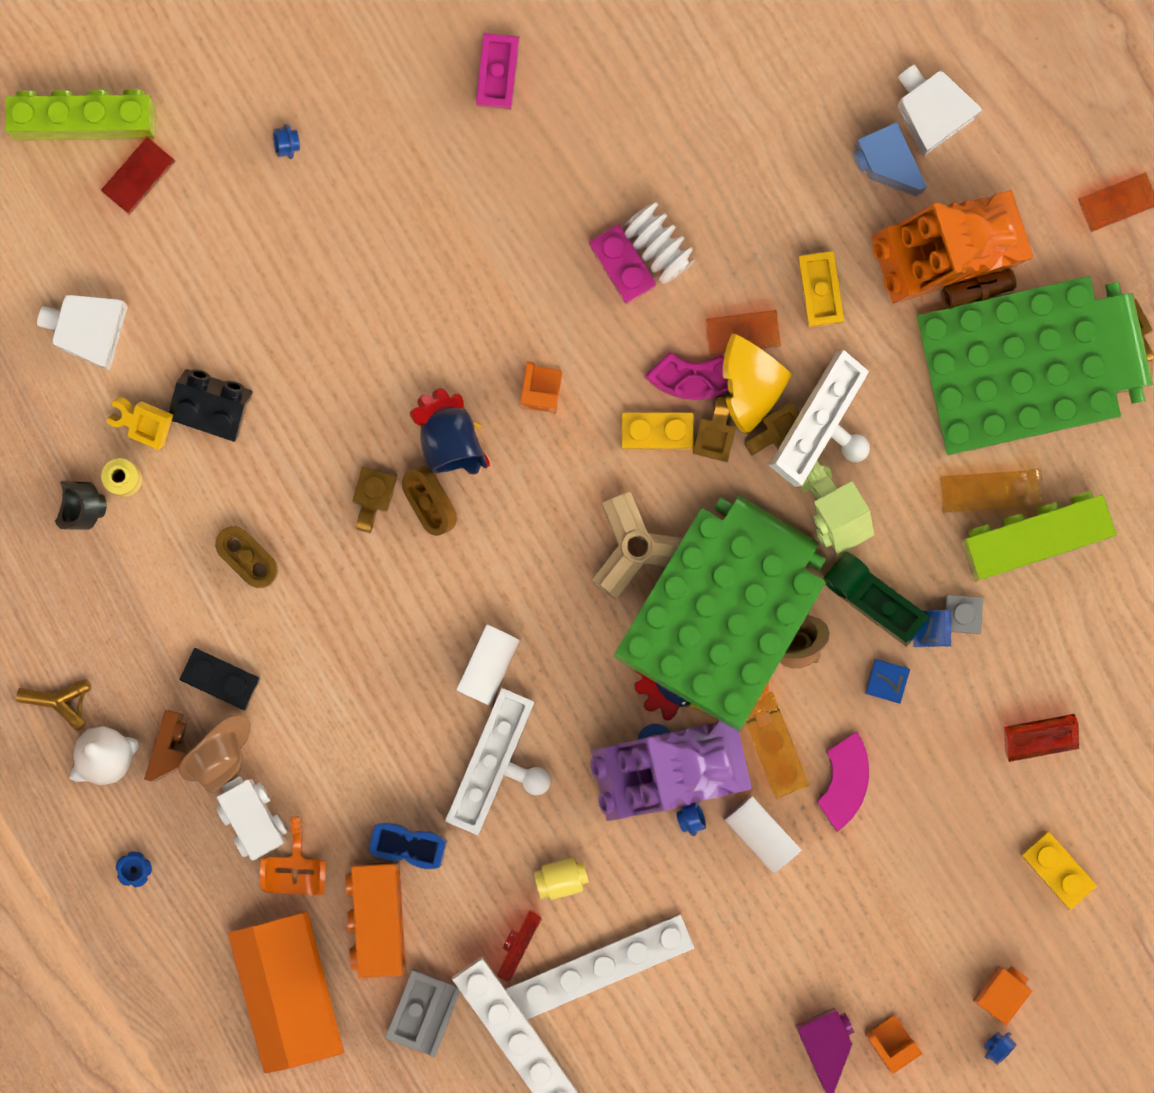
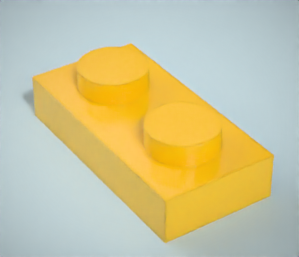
M834 251L798 256L808 328L844 323Z
M622 413V450H693V413Z
M1046 831L1020 855L1069 910L1074 908L1097 887L1093 880L1049 831Z

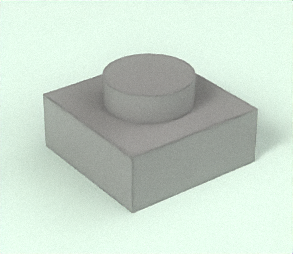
M946 595L945 610H951V632L981 634L983 597Z

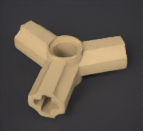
M631 491L601 503L618 546L591 581L615 600L643 564L667 567L683 540L681 537L648 533ZM639 538L645 543L646 552L643 556L634 557L628 552L627 543L630 539Z

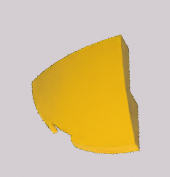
M731 334L724 356L723 378L728 379V390L732 397H726L725 400L730 415L743 434H749L775 405L792 374L758 346L737 334Z

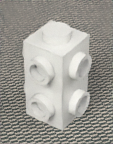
M238 777L221 787L224 793L217 797L220 805L216 806V810L226 826L232 824L238 835L233 840L243 858L249 855L250 859L254 861L287 842L284 837L288 833L287 827L279 814L272 816L266 805L271 800L261 782L255 784L252 779L243 782L242 778Z

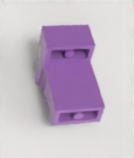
M721 721L591 750V771L598 780L600 789L598 802L602 813L606 816V821L666 811L677 806L752 789L740 734Z

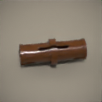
M1010 268L986 276H976L965 282L944 286L942 298L948 309L973 301L987 300L990 296L1014 291L1017 285L1016 278Z

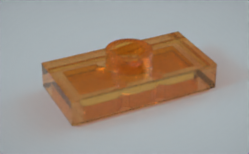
M1145 172L1081 197L1078 202L1092 233L1153 209L1154 190Z
M777 310L705 319L709 356L725 354L731 334L743 337L760 349L781 346Z

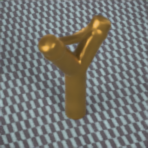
M83 679L57 693L19 688L16 701L18 703L51 707L71 727L79 731L86 724V721L82 718L81 709L85 694L91 690V684L87 679ZM80 696L76 712L67 702Z

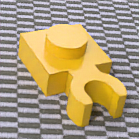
M122 397L111 401L113 407L120 409L122 417L115 414L107 417L106 422L113 427H122L123 425L129 427L127 437L156 450H160L165 446L173 414L142 401L136 404L135 408H133L129 400Z

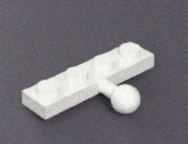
M844 350L837 351L769 464L773 470L794 487L803 485L830 437L841 445L843 456L850 462H861L869 455L870 445L864 436L860 434L850 435L838 425L869 373L865 367Z
M501 688L445 822L479 835L503 776L521 782L525 791L531 795L539 796L548 791L551 785V777L545 769L532 767L527 770L510 762L534 706V701Z

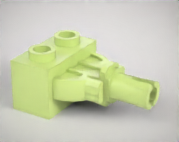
M817 460L800 487L803 492L810 490L816 500L814 504L817 515L813 516V520L817 526L815 531L825 548L831 546L838 556L875 536L871 512L853 481L837 489L831 480L832 473L828 466H821Z

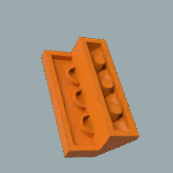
M308 911L228 932L264 1074L294 1068L343 1054L344 1049Z

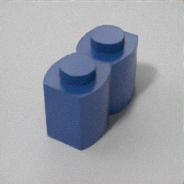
M380 823L374 826L369 851L376 857L384 860L399 861L405 859L408 863L418 868L436 869L442 866L447 840L434 832L416 831L412 833L408 828L400 824Z

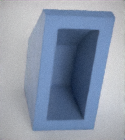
M897 122L858 139L853 157L860 172L866 170L869 179L911 195L918 196L923 194L927 186Z

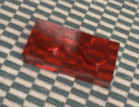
M1070 714L1005 726V753L1008 762L1079 749V723L1076 715Z

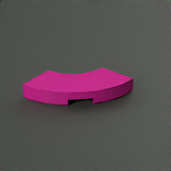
M670 352L644 376L650 384L660 391L681 399L706 400L729 393L728 379L723 378L724 356L722 354L707 362L692 363L681 360Z
M858 732L853 733L826 751L832 764V779L827 791L816 802L836 832L842 829L858 812L868 788V756Z

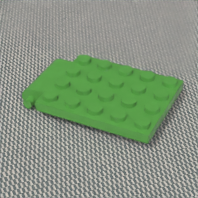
M1087 276L960 305L952 309L947 308L917 315L947 455L1120 418L1121 412L1117 393L1129 391L1131 404L1145 402L1143 388L1152 386L1153 381L1133 293L1122 294L1119 282L1105 285L1108 298L1095 300L1091 278Z
M738 495L734 504L720 497L714 509L726 516L724 520L701 508L613 655L614 658L738 732L745 724L826 581L805 569L806 565H809L819 571L826 559L815 553L819 542L741 495Z

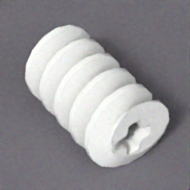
M654 202L637 212L624 224V226L629 225L625 236L627 238L638 236L633 244L636 250L647 247L642 258L644 261L655 259L651 270L653 272L664 270L659 278L660 282L664 284L676 278L696 260L690 262L688 260L693 251L691 247L683 250L679 249V246L685 239L683 236L674 239L670 237L676 228L674 224L662 227V223L667 215L665 213L658 216L653 215V212L659 205L657 202Z

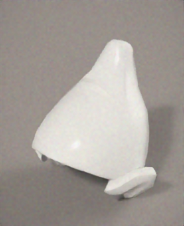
M105 726L88 728L76 740L73 752L75 765L71 770L69 779L75 782L88 781L97 785H106L119 781L128 771L132 757L139 749L138 740L124 737L118 731Z

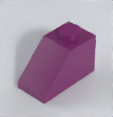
M832 1008L795 1025L825 1093H834L852 1047L849 1035L854 1033L846 1013L839 1015L838 1011Z

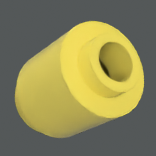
M117 458L109 461L104 466L101 480L109 492L119 497H129L140 489L142 474L139 468L130 461ZM123 470L126 475L124 481L116 483L115 477L117 473Z
M575 856L542 865L541 870L534 871L541 900L550 897L552 901L584 892L583 884L589 883L584 862L576 863Z

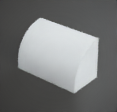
M486 624L457 691L491 706L520 640Z
M749 796L724 819L728 826L773 874L802 851L753 796Z

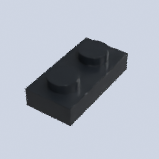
M194 648L179 680L246 711L261 678Z

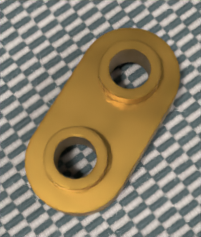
M419 466L407 471L402 478V489L423 528L434 536L451 531L456 525V511L434 472L425 466Z
M230 526L218 534L215 542L217 553L247 584L255 588H265L275 581L278 575V566L275 559L247 531L237 526ZM237 538L241 541V548L236 552H232L229 549V542ZM257 564H264L266 566V574L262 577H257L254 574V568Z

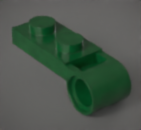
M845 551L823 577V580L826 581L825 585L831 591L906 647L929 620V615L870 573L868 567L849 552Z

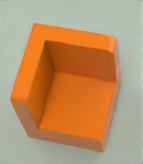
M527 361L520 401L521 408L556 413L562 371L535 366L534 362Z
M894 1015L865 1033V1036L892 1074L923 1054Z

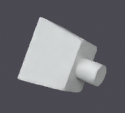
M914 64L898 76V79L909 93L899 101L897 106L923 157L978 118L982 112L980 106L942 71L937 72L926 80Z
M65 295L61 310L47 306L41 307L37 326L55 331L52 344L57 348L110 371L128 306L124 301L117 299Z

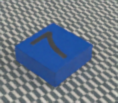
M951 610L923 611L929 615V620L913 639V647H950Z
M874 659L865 694L901 704L910 669Z

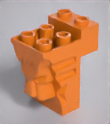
M1012 190L973 201L966 200L960 204L953 202L946 206L940 202L934 203L900 224L888 226L871 236L873 254L879 261L884 276V287L890 295L892 304L929 295L946 285L969 280L976 276L992 274L1007 268L1011 269L1034 258Z

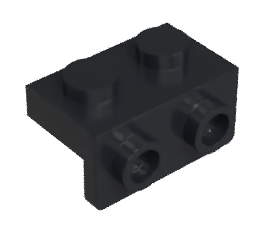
M186 369L176 382L169 413L173 414V422L235 442L239 437L246 406L251 400L253 391L244 388L242 384L235 381H222L210 377L207 372L202 370Z

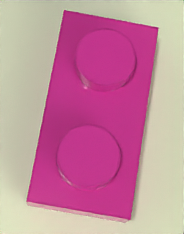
M484 33L476 106L512 110L519 37Z
M620 224L589 242V246L625 304L630 303L656 287L657 284L630 240L625 236V232Z

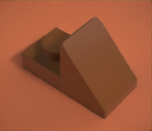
M165 710L144 780L150 782L157 781L179 769V765L187 753L173 748L175 743H181L185 733L186 723L181 722L184 714Z

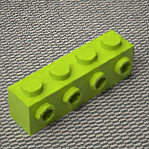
M139 89L124 90L123 95H109V92L106 90H89L87 95H73L72 91L55 90L51 92V96H37V92L17 91L16 96H5V132L13 141L155 139V103L149 94H145L143 90Z
M1089 491L1071 497L1072 504L1062 508L1058 507L1057 502L1037 508L1038 516L1025 519L1023 513L1003 519L1004 527L992 531L989 524L969 530L970 538L961 542L974 581L977 582L1117 536L1104 495L1093 497L1092 492Z

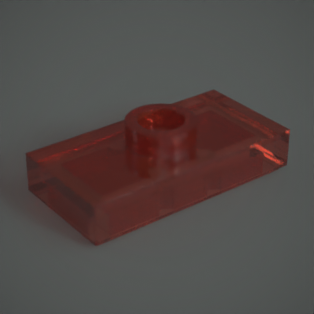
M146 137L101 189V192L130 215L176 161Z
M530 909L519 932L511 930L502 947L508 953L497 973V977L507 982L512 979L542 919L541 914Z

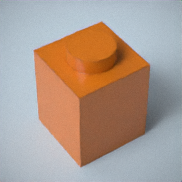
M998 966L973 1001L1007 1026L1033 990L1025 985L1029 979L1011 966L1006 971Z

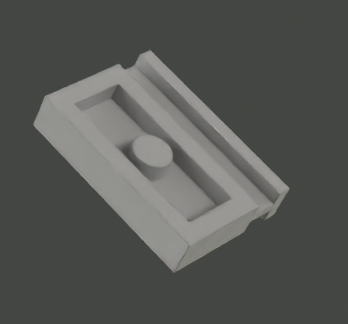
M412 969L385 1038L435 1057L460 994L459 988Z

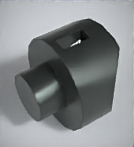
M60 482L63 491L62 503L55 520L56 525L60 529L90 530L93 528L97 519L104 517L106 513L107 503L105 496L98 494L95 485L91 482Z

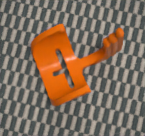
M291 817L290 833L293 834L292 855L288 857H261L260 887L265 893L322 896L325 891L327 861L308 859L301 855L303 838L302 817ZM276 868L313 870L314 874L298 873L297 883H293V873L276 872Z

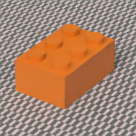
M400 863L356 864L351 867V873L345 874L346 896H353L354 909H350L347 913L349 933H355L356 945L350 948L351 970H357L358 978L402 976L406 971Z

